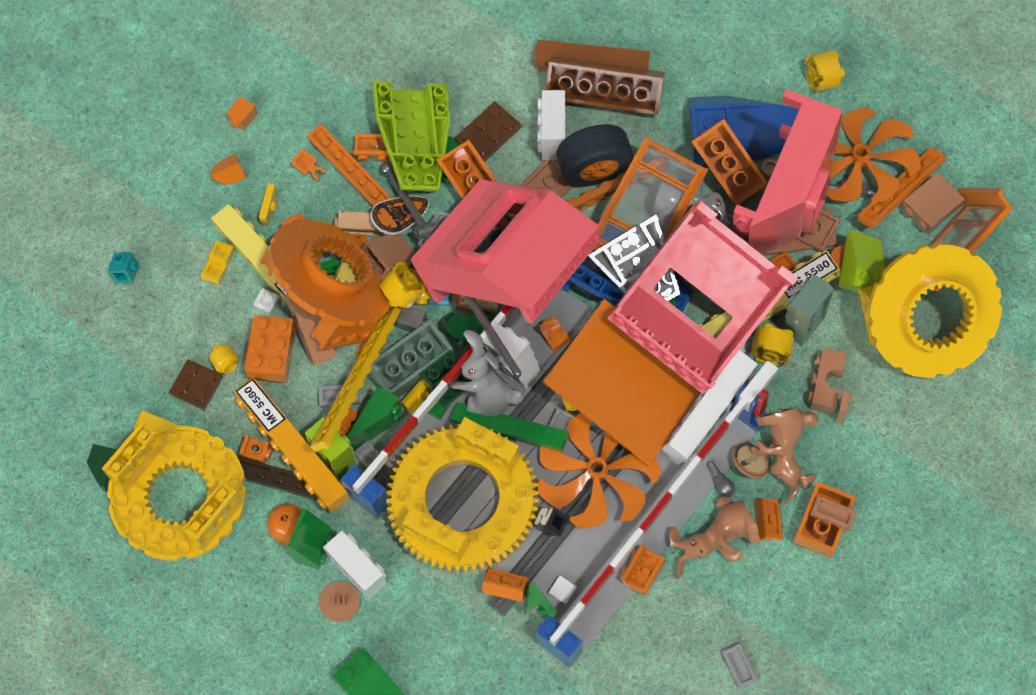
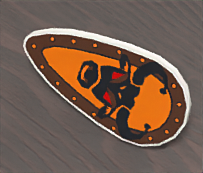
M409 196L423 217L428 209L429 200L425 197ZM401 197L377 203L370 213L374 227L388 235L400 234L416 223Z

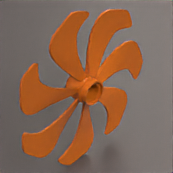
M860 108L845 114L842 119V126L854 148L837 142L835 154L849 156L830 163L828 169L831 171L830 179L845 170L852 163L854 167L847 181L839 188L828 189L827 196L834 201L850 202L857 200L862 193L861 169L868 167L878 184V191L871 198V201L886 202L899 191L900 182L894 176L873 164L871 158L884 159L901 164L907 169L909 176L913 177L921 169L919 155L911 148L871 154V150L885 140L896 136L912 139L913 131L911 126L894 119L886 120L878 127L869 145L862 144L861 128L867 119L876 115V112L869 108Z
M582 413L569 421L567 431L572 442L590 460L589 463L571 458L561 451L540 446V462L542 466L552 471L587 470V472L573 481L560 486H552L539 479V495L551 506L563 508L577 497L591 478L593 480V488L589 505L583 513L569 517V520L580 529L598 527L604 524L608 517L606 500L600 481L605 479L617 491L624 503V510L620 521L634 520L645 504L644 492L630 483L608 475V470H639L644 472L651 482L655 484L661 475L660 465L655 457L653 463L648 466L633 453L607 465L606 459L619 442L606 433L601 458L596 457L589 437L590 426L593 422ZM596 466H600L603 468V470L598 473L592 471V469Z

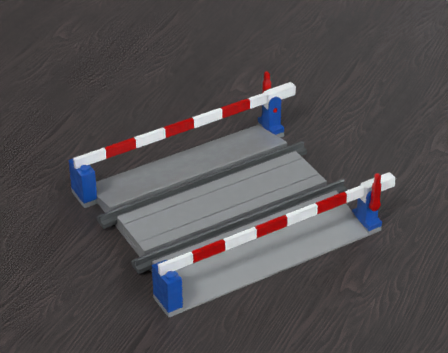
M568 280L533 323L526 322L518 307L506 305L491 322L493 328L497 324L502 326L504 323V328L506 326L509 327L519 338L521 336L525 337L530 342V347L535 353L534 357L539 362L538 366L541 371L531 385L524 389L496 371L490 364V368L494 373L503 378L512 389L520 388L524 393V400L520 405L514 406L510 404L502 414L549 426L557 408L566 411L562 397L544 384L543 381L595 311L590 306L568 294L576 285L573 281ZM608 300L610 304H617L615 302L613 303L612 301ZM553 316L557 317L559 324L571 340L570 343L555 352L542 336L539 325L544 320ZM485 330L480 335L483 338V341L488 336ZM472 346L365 472L353 465L341 479V483L348 492L350 499L378 520L390 506L386 503V500L390 498L386 491L391 490L387 485L388 483H393L389 477L395 474L393 471H390L381 481L375 477V474L386 461L389 460L394 468H399L396 461H403L401 454H408L406 448L412 449L413 441L418 444L419 437L427 438V432L433 435L434 429L441 432V427L443 426L446 430H449L450 425L454 429L457 428L458 424L451 423L450 421L457 402L467 405L469 397L474 395V392L466 391L453 401L441 420L427 413L462 373L461 366L472 354ZM768 360L751 382L746 383L737 396L731 400L733 402L732 406L726 413L723 412L719 416L721 421L708 432L710 436L705 443L700 444L696 448L698 452L692 460L689 459L686 463L682 462L676 465L659 451L656 459L661 468V475L655 484L651 482L644 472L639 470H608V475L630 483L644 492L646 501L636 519L620 521L624 510V503L617 491L603 479L600 481L608 510V517L604 524L598 527L580 529L568 520L561 536H547L534 526L533 529L527 528L530 531V535H523L525 543L518 542L520 549L518 550L513 547L514 554L507 553V560L499 558V565L493 561L492 568L486 564L484 571L477 567L476 571L483 577H485L488 568L528 577L527 585L531 582L537 585L559 613L556 618L548 615L546 619H543L537 611L539 609L538 606L530 611L532 615L543 622L536 630L537 644L568 669L574 665L633 589L623 584L621 573L625 566H629L634 550L642 544L646 546L647 550L660 556L670 544V528L672 526L676 527L679 532L716 486L714 476L707 467V464L714 461L719 471L725 474L734 463L732 458L734 448L740 443H750L762 426H759L754 417L767 414L765 409L768 406L769 392L765 388L778 372V367ZM568 411V413L577 416L578 414H580V411ZM598 425L590 427L589 437L595 456L601 458L606 432ZM568 437L562 453L571 458L589 463L590 460ZM508 438L509 441L519 446L520 455L525 454L524 461L529 460L530 465L528 468H533L531 475H536V481L533 483H538L539 479H542L552 486H560L573 481L587 472V470H548L540 462V446ZM619 443L605 462L607 465L632 452ZM455 465L444 469L432 480L427 490L426 506L433 519L446 526L447 524L450 525L451 529L455 531L465 532L483 526L492 518L497 510L500 495L495 481L484 470L472 465ZM596 466L592 469V471L596 473L601 472L603 470V468L600 466ZM591 478L588 480L581 492L569 505L556 509L567 517L583 513L591 499L593 480ZM540 495L535 498L539 500V505H535L538 508V512L541 507L555 508ZM559 575L577 587L565 605L548 594V591ZM525 594L522 602L493 596L488 605L505 617L516 602L524 608Z

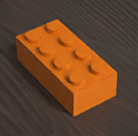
M720 119L690 140L735 206L768 184L724 119Z

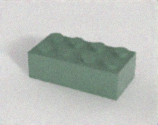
M815 274L811 279L807 278L800 287L802 290L798 294L794 293L791 296L786 309L788 311L785 315L786 319L783 322L784 329L793 331L794 341L801 346L826 318L834 291L832 286Z
M429 320L379 355L373 362L372 370L368 375L378 387L400 397L422 379L419 373L449 350L454 353V349L432 321Z

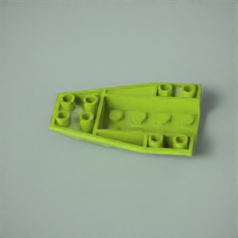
M373 81L375 118L400 189L439 191L442 169L436 160L445 155L450 124L447 84H428L424 90L392 89V82Z

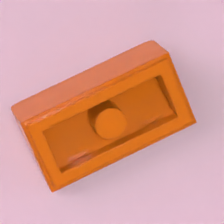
M761 498L754 501L755 520L760 541L782 540L779 500Z
M488 568L483 580L482 592L522 602L528 577Z

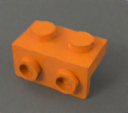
M355 134L353 155L359 161H369V158H377V161L385 162L390 159L381 134Z
M641 544L639 548L634 550L629 566H625L623 569L621 580L625 586L646 596L666 560L647 550L646 546Z

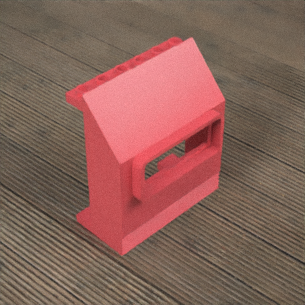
M787 89L783 95L782 103L799 109V112L792 127L784 124L781 126L779 137L785 139L786 142L756 212L736 205L733 216V232L761 255L799 238L802 232L811 235L827 196L831 173L828 169L836 153L843 114L841 109Z
M480 179L411 258V262L435 302L441 303L448 293L459 294L518 307L526 322L533 323L600 242L601 238L596 231L599 225L551 190ZM506 213L517 214L485 253L473 252L494 227L504 228L508 224L504 216Z
M701 201L695 203L631 283L607 319L704 395L708 388H713L719 374L790 285H794L798 278L783 266H775L717 220L715 218L717 213ZM669 268L676 271L732 316V319L717 338L707 333L654 290L656 284Z

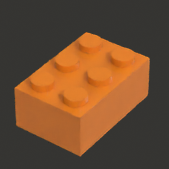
M254 315L245 366V373L248 379L253 377L255 380L288 383L296 332L293 318Z
M817 482L793 543L832 559L843 529L810 516L818 495L851 509L856 497Z

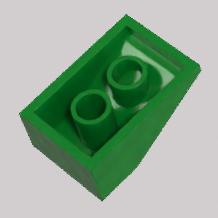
M377 386L347 436L352 443L353 451L357 450L367 440L371 441L392 427L394 422L400 420L403 412L399 397Z
M302 508L288 548L295 562L319 569L320 564L324 565L327 557L323 547L334 538V534H332L333 531L329 525L304 508Z
M364 647L332 675L334 681L347 695H405Z

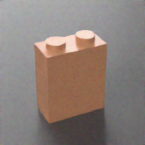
M937 172L903 201L901 208L906 217L912 218L916 222L917 227L929 235L963 206L965 198Z
M401 234L386 235L367 240L361 248L368 256L372 264L373 273L380 282L398 262L411 264L410 268L415 270L411 258L416 253Z

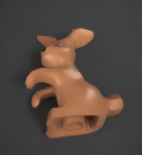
M797 407L786 408L763 414L760 417H754L759 426L768 425L770 427L772 443L767 447L763 441L759 440L757 444L760 450L752 447L750 451L756 456L776 455V460L771 467L772 475L788 484L791 489L784 504L789 503L799 491L798 484L807 489L812 486L817 477L816 474L808 476L802 474L800 465L794 458V450L803 434L805 425L810 427L816 426L818 424V417L812 411L802 412Z
M721 496L715 503L716 508L720 511L714 522L704 533L694 534L682 540L676 527L672 526L670 528V545L684 550V555L678 559L676 566L678 579L682 575L684 563L689 559L706 558L716 549L729 562H737L743 558V553L740 550L736 551L734 547L728 545L730 541L746 538L751 544L761 542L758 536L757 525L742 500L732 502L728 496Z

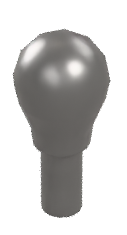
M714 461L709 462L707 467L714 476L718 493L721 496L731 497L735 492L734 483L719 471Z

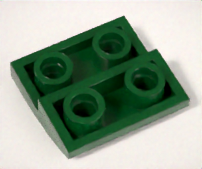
M449 350L419 373L431 392L456 365L459 359ZM461 373L454 382H470L472 379L466 378ZM449 387L438 401L446 408L466 391Z

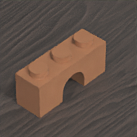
M823 348L822 353L817 354L815 366H819L818 373H813L811 382L815 387L814 391H810L808 403H811L810 410L834 415L839 390L829 387L825 380L831 376L842 377L847 353Z

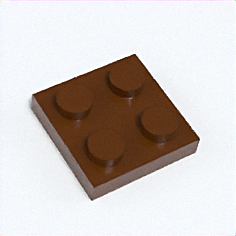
M187 359L169 394L205 411L223 379V375Z

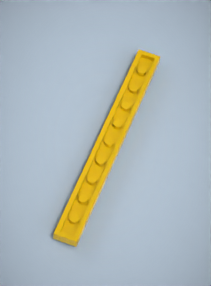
M391 306L372 331L310 446L315 452L328 449L332 445L333 437L340 430L342 420L348 415L350 405L356 400L358 390L364 385L366 375L371 372V366L379 357L381 347L385 345L388 334L394 329V323L398 319L402 307L398 306L395 308Z

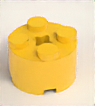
M836 50L811 54L805 59V65L809 67V71H805L810 88L816 90V93L838 88L841 84V78L845 77V71L843 67H840L839 56Z
M406 262L396 263L379 284L380 289L388 298L389 304L395 308L398 306L403 308L413 306L426 290V286L416 269L410 268L411 264Z
M763 324L762 328H758L755 331L750 351L751 357L753 355L756 356L755 360L762 364H765L768 360L775 366H777V363H783L782 366L788 365L794 344L793 331L774 328L771 324Z

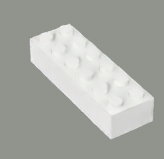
M738 350L716 378V384L713 388H708L704 395L700 392L660 452L676 465L682 462L686 463L689 459L692 460L698 452L696 448L700 444L705 443L710 436L708 432L721 421L719 416L730 409L733 404L731 400L737 396L743 387L742 385L755 375L756 371L754 369L757 363Z

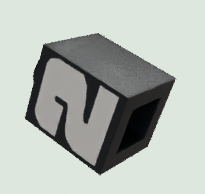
M541 507L532 525L547 536H561L569 517L556 508Z

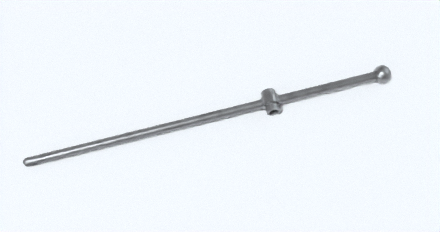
M383 162L379 168L380 173L389 178L419 226L415 228L417 238L428 240L437 230V225L425 222L407 192L400 189L392 163ZM464 296L513 375L517 378L521 377V370L475 298Z

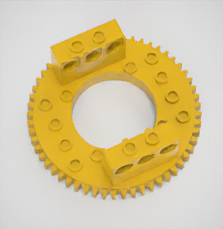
M464 417L461 424H458L455 429L452 425L449 426V430H446L443 426L441 427V432L434 429L433 435L427 432V438L419 437L418 444L413 441V448H406L408 454H401L403 461H396L399 468L392 469L395 475H390L389 478L393 483H388L387 486L391 490L386 491L388 497H390L386 500V503L391 505L387 508V511L392 513L389 515V520L394 521L391 524L392 529L397 528L394 531L395 535H401L399 542H406L404 548H411V555L417 553V560L424 557L423 562L425 565L431 561L432 568L438 564L440 571L447 567L448 573L455 568L457 574H459L460 569H464L465 574H467L469 568L476 573L477 567L484 571L486 564L492 568L493 561L499 565V558L507 560V553L513 555V547L519 550L520 545L518 542L525 543L523 535H530V531L527 528L533 529V523L530 521L535 520L536 516L533 513H538V508L535 505H539V500L535 499L539 496V492L535 491L538 488V483H533L536 481V475H531L533 468H528L530 462L529 460L524 461L525 454H519V446L509 441L508 437H501V433L496 434L493 432V429L488 430L484 426ZM455 465H472L484 470L495 481L500 495L499 504L496 512L486 524L477 529L458 532L451 529L450 525L447 524L446 526L433 519V516L430 515L426 506L427 490L436 475L444 469Z

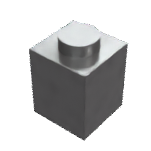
M402 307L396 322L399 329L412 333L429 320L425 311L414 307Z

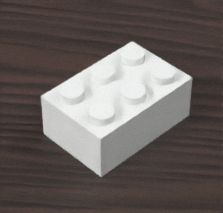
M542 90V98H538V153H542V160H558L556 156L557 149L565 139V90Z
M497 324L494 330L521 370V377L517 378L513 375L489 335L485 338L483 344L487 352L492 353L498 360L499 369L495 370L522 388L527 389L541 373L538 366L539 362L534 357L535 353L530 347V342L523 336L520 338L516 336L509 327L506 326L504 328Z
M341 531L323 548L327 557L369 601L387 585L384 569L377 562L375 564L372 563L370 554L363 547L359 549V546L356 544L357 541L350 533L346 535Z

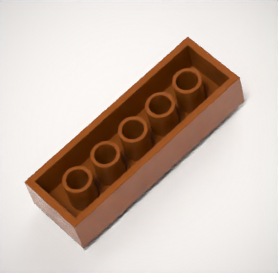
M552 56L548 65L546 90H565V102L658 115L665 72Z

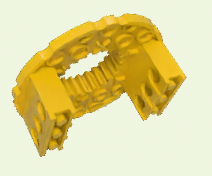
M935 243L931 247L922 245L917 247L914 252L903 253L882 272L880 282L873 283V285L864 288H858L869 343L895 368L901 367L904 373L917 377L933 378L937 374L945 376L952 374L957 368L963 369L987 349V343L990 339L994 338L1001 320L1002 306L999 300L1002 294L1001 289L996 286L997 278L994 272L981 257L976 254H970L968 249L955 244ZM935 285L938 288H942L943 285L946 288L952 287L958 291L959 298L962 300L964 309L962 314L965 318L960 320L962 326H956L957 332H950V338L943 336L942 341L937 338L933 342L931 339L926 340L920 337L914 331L915 327L911 325L914 320L910 318V316L914 315L911 309L917 306L915 301H920V294L926 295L928 288L933 291Z
M141 421L102 468L110 479L107 497L111 500V504L108 506L115 528L122 538L128 539L131 547L135 550H143L146 556L154 559L179 561L183 557L193 559L212 551L220 545L222 538L228 537L233 532L234 523L241 519L244 511L247 489L243 482L246 478L238 457L231 448L225 447V443L221 438L217 436L212 437L208 431L200 428L175 426L171 430L166 428L152 430ZM176 467H179L180 470L186 467L188 471L193 469L196 474L199 473L201 478L204 479L208 488V496L204 504L198 511H194V516L190 517L188 523L183 520L181 525L177 521L172 525L170 521L164 522L161 517L158 518L149 502L151 500L149 493H153L151 486H156L155 479H161L162 473L167 475L168 469L174 472Z

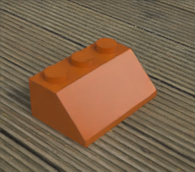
M470 140L436 160L462 200L480 179L497 181Z

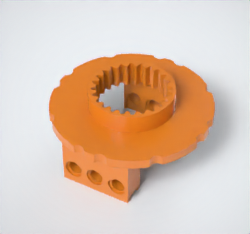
M297 220L293 224L287 223L280 227L272 237L271 244L260 262L267 266L270 276L272 274L276 275V281L279 286L287 291V295L295 303L309 313L322 317L311 334V337L316 338L320 343V350L365 342L391 307L388 298L379 287L381 282L373 273L372 264L368 256L361 249L365 243L353 234L343 232L337 226L316 220H310L309 222ZM331 251L332 254L336 252L339 257H344L345 261L350 262V266L355 269L354 272L357 273L359 280L356 283L352 281L349 284L346 280L344 283L339 278L335 280L333 275L328 276L327 271L321 270V265L318 264L323 254Z

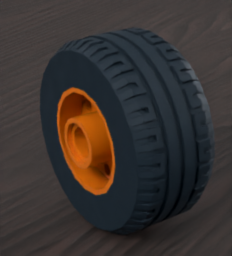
M612 124L594 125L572 133L560 143L556 153L564 180L577 187L594 186L615 179L618 175L628 170L634 158L626 132L619 126Z

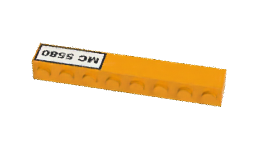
M253 377L234 391L237 397L235 402L241 409L245 407L248 411L246 415L250 421L258 423L260 433L264 438L268 436L271 439L269 443L276 452L279 450L283 454L281 458L287 466L292 465L295 469L293 470L294 475L299 481L302 479L305 481V488L310 495L315 494L318 497L316 501L323 510L327 508L330 513H333L350 500L345 488Z

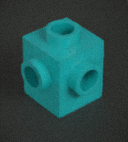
M132 252L114 253L108 272L115 283H132L139 270V262Z

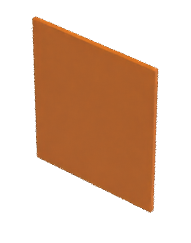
M603 299L548 376L544 378L543 383L649 466L653 463V460L700 391L607 319L615 307Z

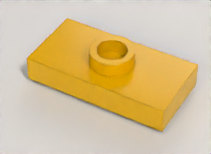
M267 184L259 214L262 226H269L272 212H275L277 208V189L275 184Z
M421 379L401 403L413 415L432 392Z

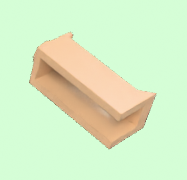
M339 210V216L335 217V226L339 227L343 232L367 234V237L386 236V234L374 227L368 212L342 213Z

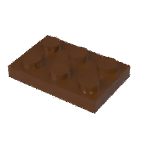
M494 101L454 139L460 145L470 140L485 162L522 128V124Z

